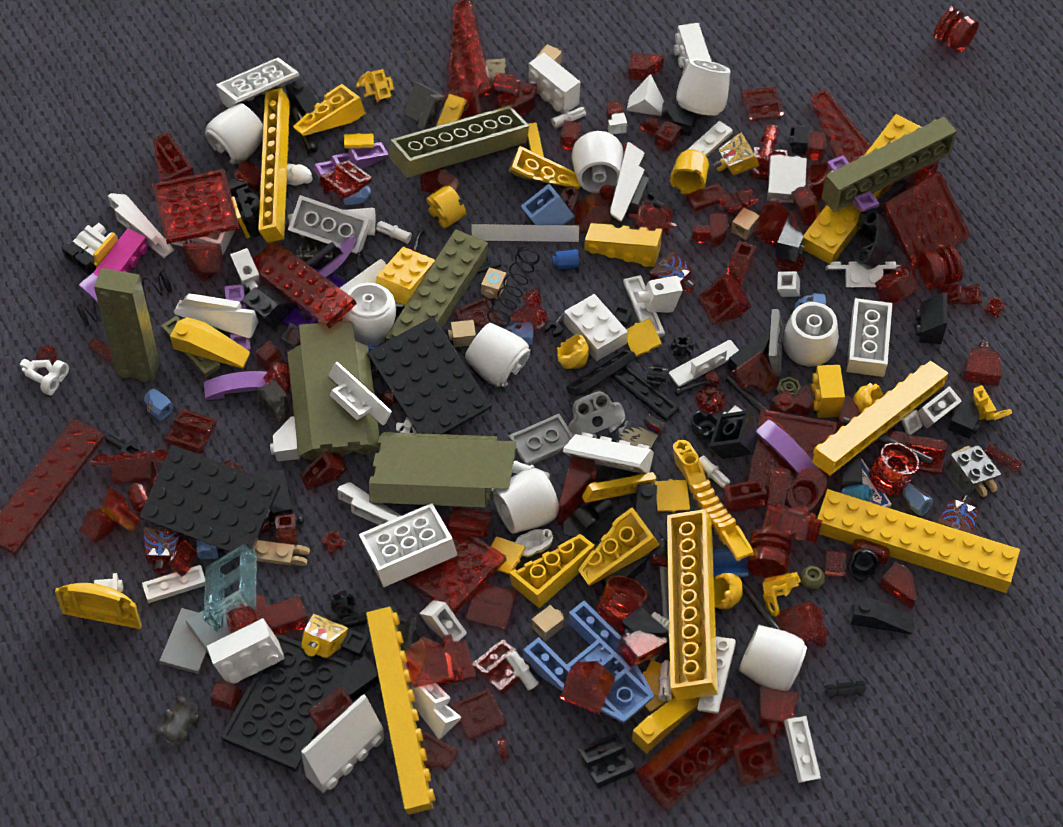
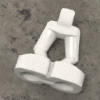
M23 359L20 363L25 376L41 383L42 392L50 396L53 395L59 386V382L63 381L69 371L68 364L59 360L53 366L49 360H32L30 362ZM46 367L49 371L48 375L43 377L36 373L38 368Z

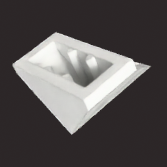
M651 74L630 95L627 111L661 116L664 100Z

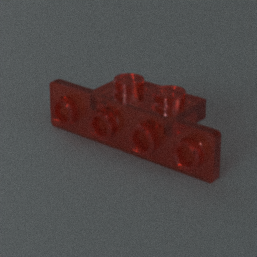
M165 449L155 450L154 453L137 451L135 454L127 455L126 452L116 453L115 456L98 454L92 458L91 466L111 465L113 484L152 481L151 462L164 461L168 452Z

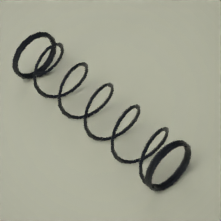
M528 246L518 249L515 255L516 262L511 264L509 268L510 274L504 278V287L499 289L498 299L492 303V310H489L487 313V319L490 323L499 327H507L509 325L511 317L501 310L493 309V305L499 300L508 309L513 310L517 308V305L512 300L500 299L499 292L505 288L514 297L523 296L522 291L517 287L505 286V280L509 276L513 278L512 275H519L524 277L527 283L523 284L516 281L521 285L529 283L525 276L511 274V268L514 264H517L525 272H534V267L531 264H536L540 260V256L535 249ZM522 251H532L537 255V261H526L519 253ZM518 263L528 264L533 270L526 271ZM507 287L519 290L521 295L516 296L510 293ZM501 300L511 301L514 303L515 308L505 306ZM493 312L499 320L508 323L505 325L497 324L490 319L489 314ZM494 312L501 313L508 321L500 319Z
M365 248L355 255L356 264L345 262L343 264V274L339 272L331 273V284L320 282L317 286L318 294L307 292L305 294V302L300 299L297 300L295 305L298 312L305 319L312 320L315 317V313L307 305V294H315L321 301L324 300L320 296L319 285L322 283L328 284L335 292L337 289L332 284V275L338 273L349 282L350 279L344 272L345 264L351 263L355 265L361 273L363 270L357 264V255L360 254L364 263L370 267L371 264L363 254L369 256L375 263L377 259L371 251ZM298 302L305 306L311 318L305 315Z
M163 270L158 275L160 291L150 279L144 277L142 281L144 295L145 279L154 286L160 296L163 295L160 276L166 290L169 293L172 292L171 283ZM95 300L94 312L96 320L82 304L77 305L79 315L86 327L89 326V321L84 309L94 322H98Z

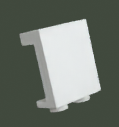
M771 155L767 201L803 204L807 158Z

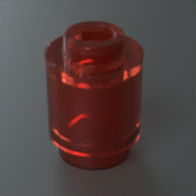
M137 483L129 488L127 495L133 509L138 514H141L149 493L145 485Z

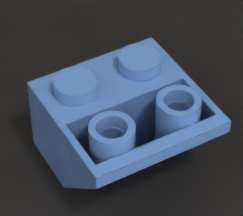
M550 184L521 205L535 225H565L575 217Z

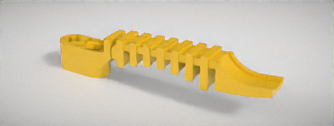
M686 440L676 441L673 445L674 461L686 478L689 490L693 493L695 501L697 500L699 508L707 510L712 521V528L714 527V532L716 535L718 534L719 540L723 542V545L729 547L737 561L749 555L753 556L754 552L739 526H736V520L734 517L732 518L730 513L728 514L726 508L723 509V504L719 503L718 496H715L714 489H711L710 481L706 480L699 457L691 444Z

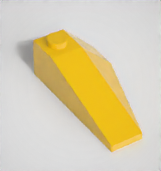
M341 84L324 96L325 100L321 104L317 103L314 106L315 110L312 113H307L293 127L302 136L352 123L366 113L360 97Z
M521 146L518 148L508 172L513 173L515 176L527 180L580 189L581 187L574 171Z
M187 317L177 321L170 335L172 346L175 350L242 369L250 356V351L206 322Z
M633 507L613 522L612 528L606 535L604 534L597 548L591 551L579 567L578 571L589 586L644 557L660 545Z

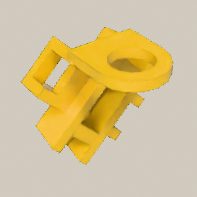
M383 69L365 72L356 84L357 89L365 87L367 93L364 94V97L375 95L377 102H380L382 99H390V91L394 90L391 77H386Z
M981 385L973 389V402L980 414L979 420H997L1012 414L1011 409L994 413L996 408L984 387Z
M797 572L770 577L764 580L763 597L766 607L772 616H778L780 612L776 599L777 596H788L792 588L797 587L798 583L801 582ZM770 602L773 604L775 612L771 608Z

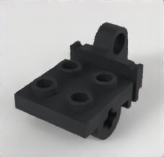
M240 177L227 182L222 187L225 198L231 200V197H235L248 232L252 231L254 237L260 236V201L258 196L254 193H248L250 192L246 181L241 182Z

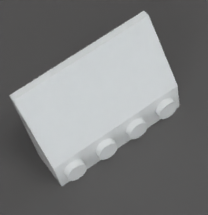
M276 58L216 84L222 103L226 107L231 108L238 103L251 101L255 96L265 94L266 91H270L273 88L284 86L287 82L298 77L299 73L281 59Z
M584 432L581 435L575 434L563 449V452L574 460L645 474L650 472L654 454L647 445L638 444L637 447L631 446V442L619 440V443L611 442V438L604 436L596 439L593 438L592 434Z
M432 503L359 534L383 587L458 556L453 538Z
M364 694L301 751L306 777L323 793L327 789H333L342 775H348L352 771L353 765L358 760L363 761L367 757L368 751L373 747H378L384 739L383 727Z

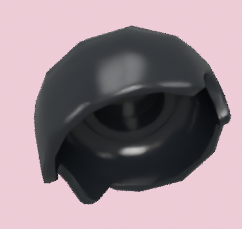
M701 411L694 413L691 418L693 434L701 439H711L717 418L712 413L703 415Z
M866 548L854 551L848 560L850 574L859 580H866L870 575H875L879 566L877 554L871 549Z

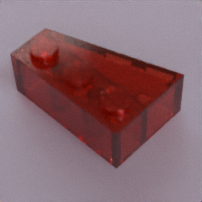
M166 132L153 138L163 195L196 181L193 166L170 133Z

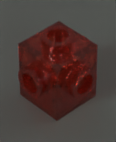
M279 362L274 363L264 375L263 379L271 393L285 391L291 387L288 362L282 364Z

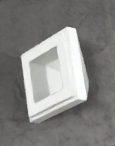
M914 410L901 420L907 436L923 427L917 410Z

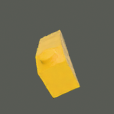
M674 697L649 715L633 730L632 741L647 754L698 707L700 698L677 701Z

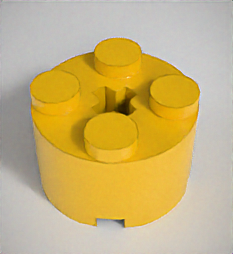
M447 185L426 198L430 206L428 208L429 213L432 217L437 216L439 218V224L443 229L451 226L467 214L464 204L460 206L458 194L452 187Z

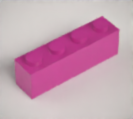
M127 229L93 273L98 277L101 268L129 273L132 268L137 266L140 257L148 251L146 236Z

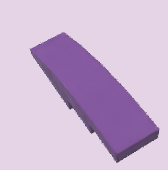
M382 142L374 143V148H349L348 153L334 155L331 161L315 164L314 170L320 181H325L373 165L387 158L388 152Z

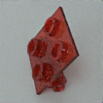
M745 188L736 191L735 194L731 193L722 196L718 202L724 209L720 210V212L726 211L728 214L738 209L749 207L758 203V199L763 197V195L752 198L754 195L753 190Z

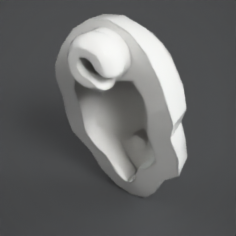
M288 163L286 184L297 186L303 183H311L313 179L312 173L304 165Z
M534 529L519 536L515 543L526 547L522 556L528 558L536 553H542L549 548L553 540L552 531L549 529Z

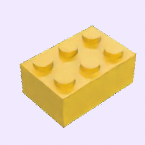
M402 247L377 275L376 284L388 289L396 302L406 306L435 260Z

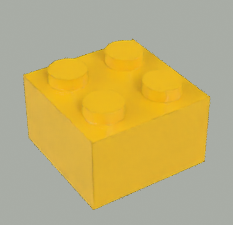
M840 365L817 366L816 373H813L812 376L813 384L810 385V393L815 398L812 403L813 411L817 412V418L840 417L845 399Z

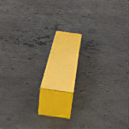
M529 123L527 136L529 149L544 157L537 123Z

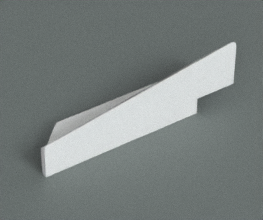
M630 142L626 146L610 214L620 222L626 213L644 172V169L639 166L644 152Z
M108 195L110 206L115 209L116 218L127 229L146 236L148 246L163 258L174 251L171 245L127 195Z
M189 293L183 301L180 300L174 310V314L200 320L212 327L246 338L252 337L258 324L255 311L242 309L239 301Z
M350 482L339 486L337 489L338 499L351 504V512L377 525H382L401 516L383 503L370 502L369 494Z

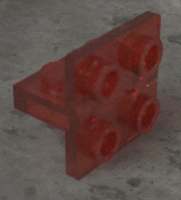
M534 288L522 295L526 307L515 311L510 317L512 322L518 320L519 323L531 320L534 330H538L545 325L548 315L546 310L542 308L540 293Z
M906 435V446L933 458L931 465H928L904 453L903 468L941 474L947 443L941 439Z
M451 634L444 635L441 646L426 650L434 680L438 686L476 677L466 641H453Z

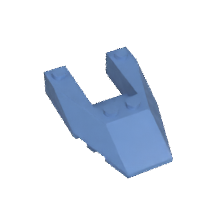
M583 601L569 612L568 624L590 646L570 663L565 664L538 637L523 649V661L537 675L564 693L625 723L654 698V694L641 673L635 657L632 656L627 642Z

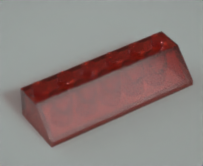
M726 697L721 701L717 714L706 713L635 773L646 791L667 811L754 739L758 732L741 701Z

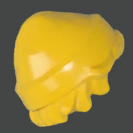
M577 334L567 339L566 342H561V347L557 348V357L560 365L564 369L584 367L589 354V347L584 337Z
M869 383L866 386H862L855 393L852 399V406L858 413L861 414L865 408H870L877 399L880 400L884 397L879 385Z
M723 573L714 578L715 608L730 609L740 601L743 595L742 581L733 573Z

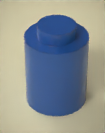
M578 250L555 252V256H552L553 267H557V270L579 268Z

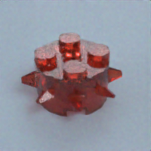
M642 202V205L638 206L637 214L629 215L635 219L634 228L639 229V226L648 228V231L662 229L665 235H669L671 228L678 227L677 224L672 222L674 213L667 206L656 208L652 203Z

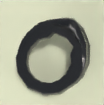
M661 538L658 541L660 545L649 552L650 554L668 555V540Z

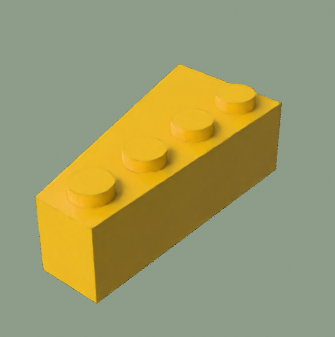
M591 223L585 238L584 250L592 254L598 253L609 258L639 263L645 267H655L661 247L662 229L648 231V228L640 227L639 230L630 229V226L615 228L614 225Z
M579 534L559 545L558 549L552 552L548 551L534 562L529 561L521 569H514L509 572L511 585L540 608L580 573L578 571L579 567L591 551L595 550V545Z

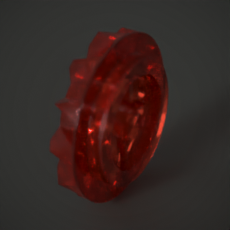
M799 255L796 262L778 257L775 258L777 267L783 272H798L803 268L805 262L803 255Z
M706 386L704 389H700L696 395V404L706 413H717L726 405V394H723L721 389H716L715 386L712 388ZM715 396L714 400L708 401V397Z

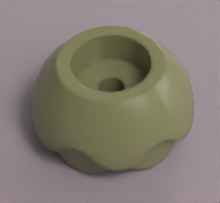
M786 377L780 380L777 390L783 398L793 399L799 395L801 385L798 380Z
M808 566L800 573V579L804 587L818 589L825 582V575L819 567Z

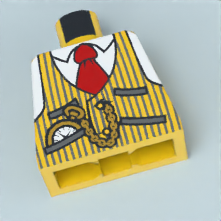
M742 132L720 147L719 151L723 158L714 163L718 172L729 168L732 175H737L759 166Z
M313 614L304 631L301 647L309 656L317 654L328 658L341 648L347 636L348 628Z

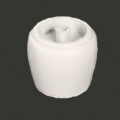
M689 60L677 89L676 100L682 108L694 113L718 115L724 110L727 103L730 69L706 60Z
M238 103L212 119L205 128V136L214 150H217L219 153H223L225 150L231 157V164H240L251 156L262 143L264 125L247 106Z
M602 131L589 132L581 136L575 142L572 150V162L581 187L591 193H606L617 186L624 158L620 141L614 135Z
M361 283L350 288L343 296L340 307L342 321L353 322L355 341L373 347L385 343V337L393 326L396 317L394 296L389 290L379 284Z
M807 302L798 306L786 324L782 339L784 351L789 358L797 364L807 367L819 366L828 362L834 355L838 344L839 335L836 315L832 309L817 302Z
M489 323L477 334L470 344L465 355V361L489 384L494 387H506L508 385L506 381L510 372L516 375L524 367L529 358L530 349L527 342L521 337Z
M524 470L511 477L509 489L495 488L493 491V499L498 514L506 528L513 534L544 526L552 522L559 512V503L554 488L541 470Z
M758 625L745 651L739 671L772 692H788L799 673L807 646L801 638L791 633Z

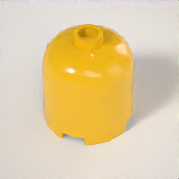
M694 149L685 150L680 153L670 176L672 187L681 190L680 193L686 195H696L698 191L704 189L709 170L707 157L702 152Z

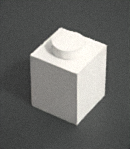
M797 271L778 272L777 290L781 297H800V278Z

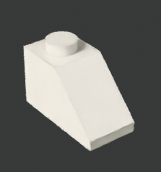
M294 416L290 417L273 435V443L270 444L271 454L275 455L277 461L300 459V456H298Z
M433 600L419 613L429 628L451 646H454L467 634L446 602Z

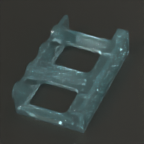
M242 544L206 567L204 621L216 632L223 629L224 614L240 604L246 602L253 610L256 609L257 555L245 544ZM240 555V566L224 575L220 568ZM240 580L239 593L224 602V589Z

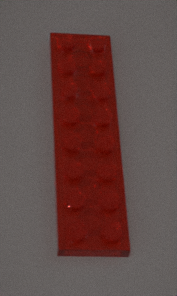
M276 241L268 244L264 250L253 258L259 276L329 329L357 304L354 298Z
M71 419L0 511V548L15 556L105 439V433L77 419Z

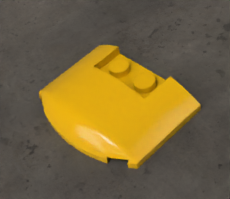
M75 583L55 589L62 614L137 629L142 627L136 604L126 595L113 588L93 583Z

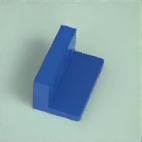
M730 549L713 550L714 578L723 573H733L738 577L749 576L747 557L737 561Z

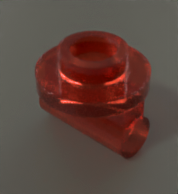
M649 117L639 127L641 130H647L648 135L655 134L660 127L659 120Z
M45 344L44 347L40 346L36 359L49 360L51 365L56 362L58 352L55 351V347Z

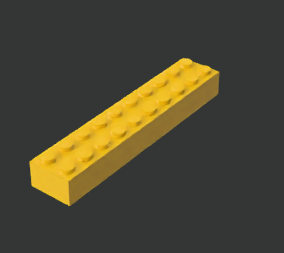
M895 114L865 155L887 145L891 141L900 139L905 134L914 132L921 126ZM893 184L873 193L876 200L888 191ZM851 204L834 213L826 205L803 235L802 245H805L804 250L828 264L835 262L860 229L857 227V221L861 211Z
M827 489L814 529V533L871 549L874 552L1007 593L1020 552V549L829 489Z
M706 509L667 515L671 690L677 701L718 695L712 521Z

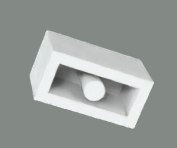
M950 386L917 411L921 423L926 428H929L962 402Z

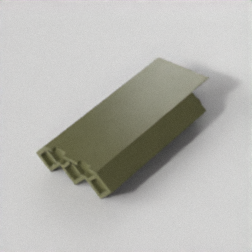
M340 321L299 325L301 345L287 352L298 456L314 460L324 454L341 458L353 451L369 455L379 450L378 421L369 413L356 420L330 396L332 389L339 386L328 376L333 364L336 362L340 363L374 394L370 357L367 354L369 349L367 345L355 341L353 322Z
M384 432L378 438L379 453H375L373 468L375 475L370 477L369 501L372 503L429 505L432 503L433 505L486 507L489 501L492 500V490L489 488L509 489L516 441H497V436Z

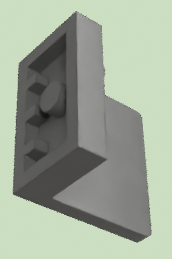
M415 82L404 114L418 121V128L422 130L433 128L445 96L419 82Z
M980 446L951 454L941 468L962 497L970 496L977 484L998 478L1001 475Z

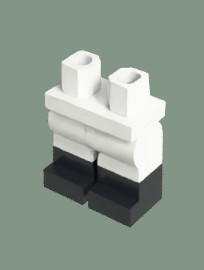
M100 223L93 228L88 225L84 228L85 231H82L70 244L65 243L61 247L64 257L88 275L97 269L94 265L93 253L112 233L110 232L104 237L106 229Z

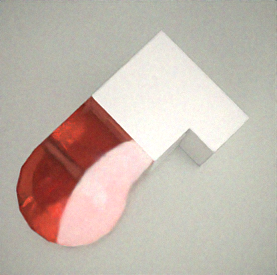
M616 100L609 101L606 106V117L609 119L608 132L612 135L626 133L627 121L621 103Z

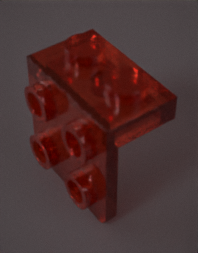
M812 601L781 610L779 615L775 616V622L782 631L801 638L804 643L813 641L819 647L827 645L826 637H828V633L823 625V610Z

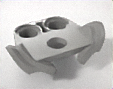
M601 391L594 392L574 402V419L569 423L568 428L573 436L575 434L581 435L584 432L592 434L593 438H597L594 434L608 427L609 431L613 432L625 420V412L622 405L618 402L612 403L607 394ZM599 396H604V404L598 406L596 399ZM586 403L587 410L584 413H579V405ZM595 416H600L603 419V423L599 427H595L592 424V419Z

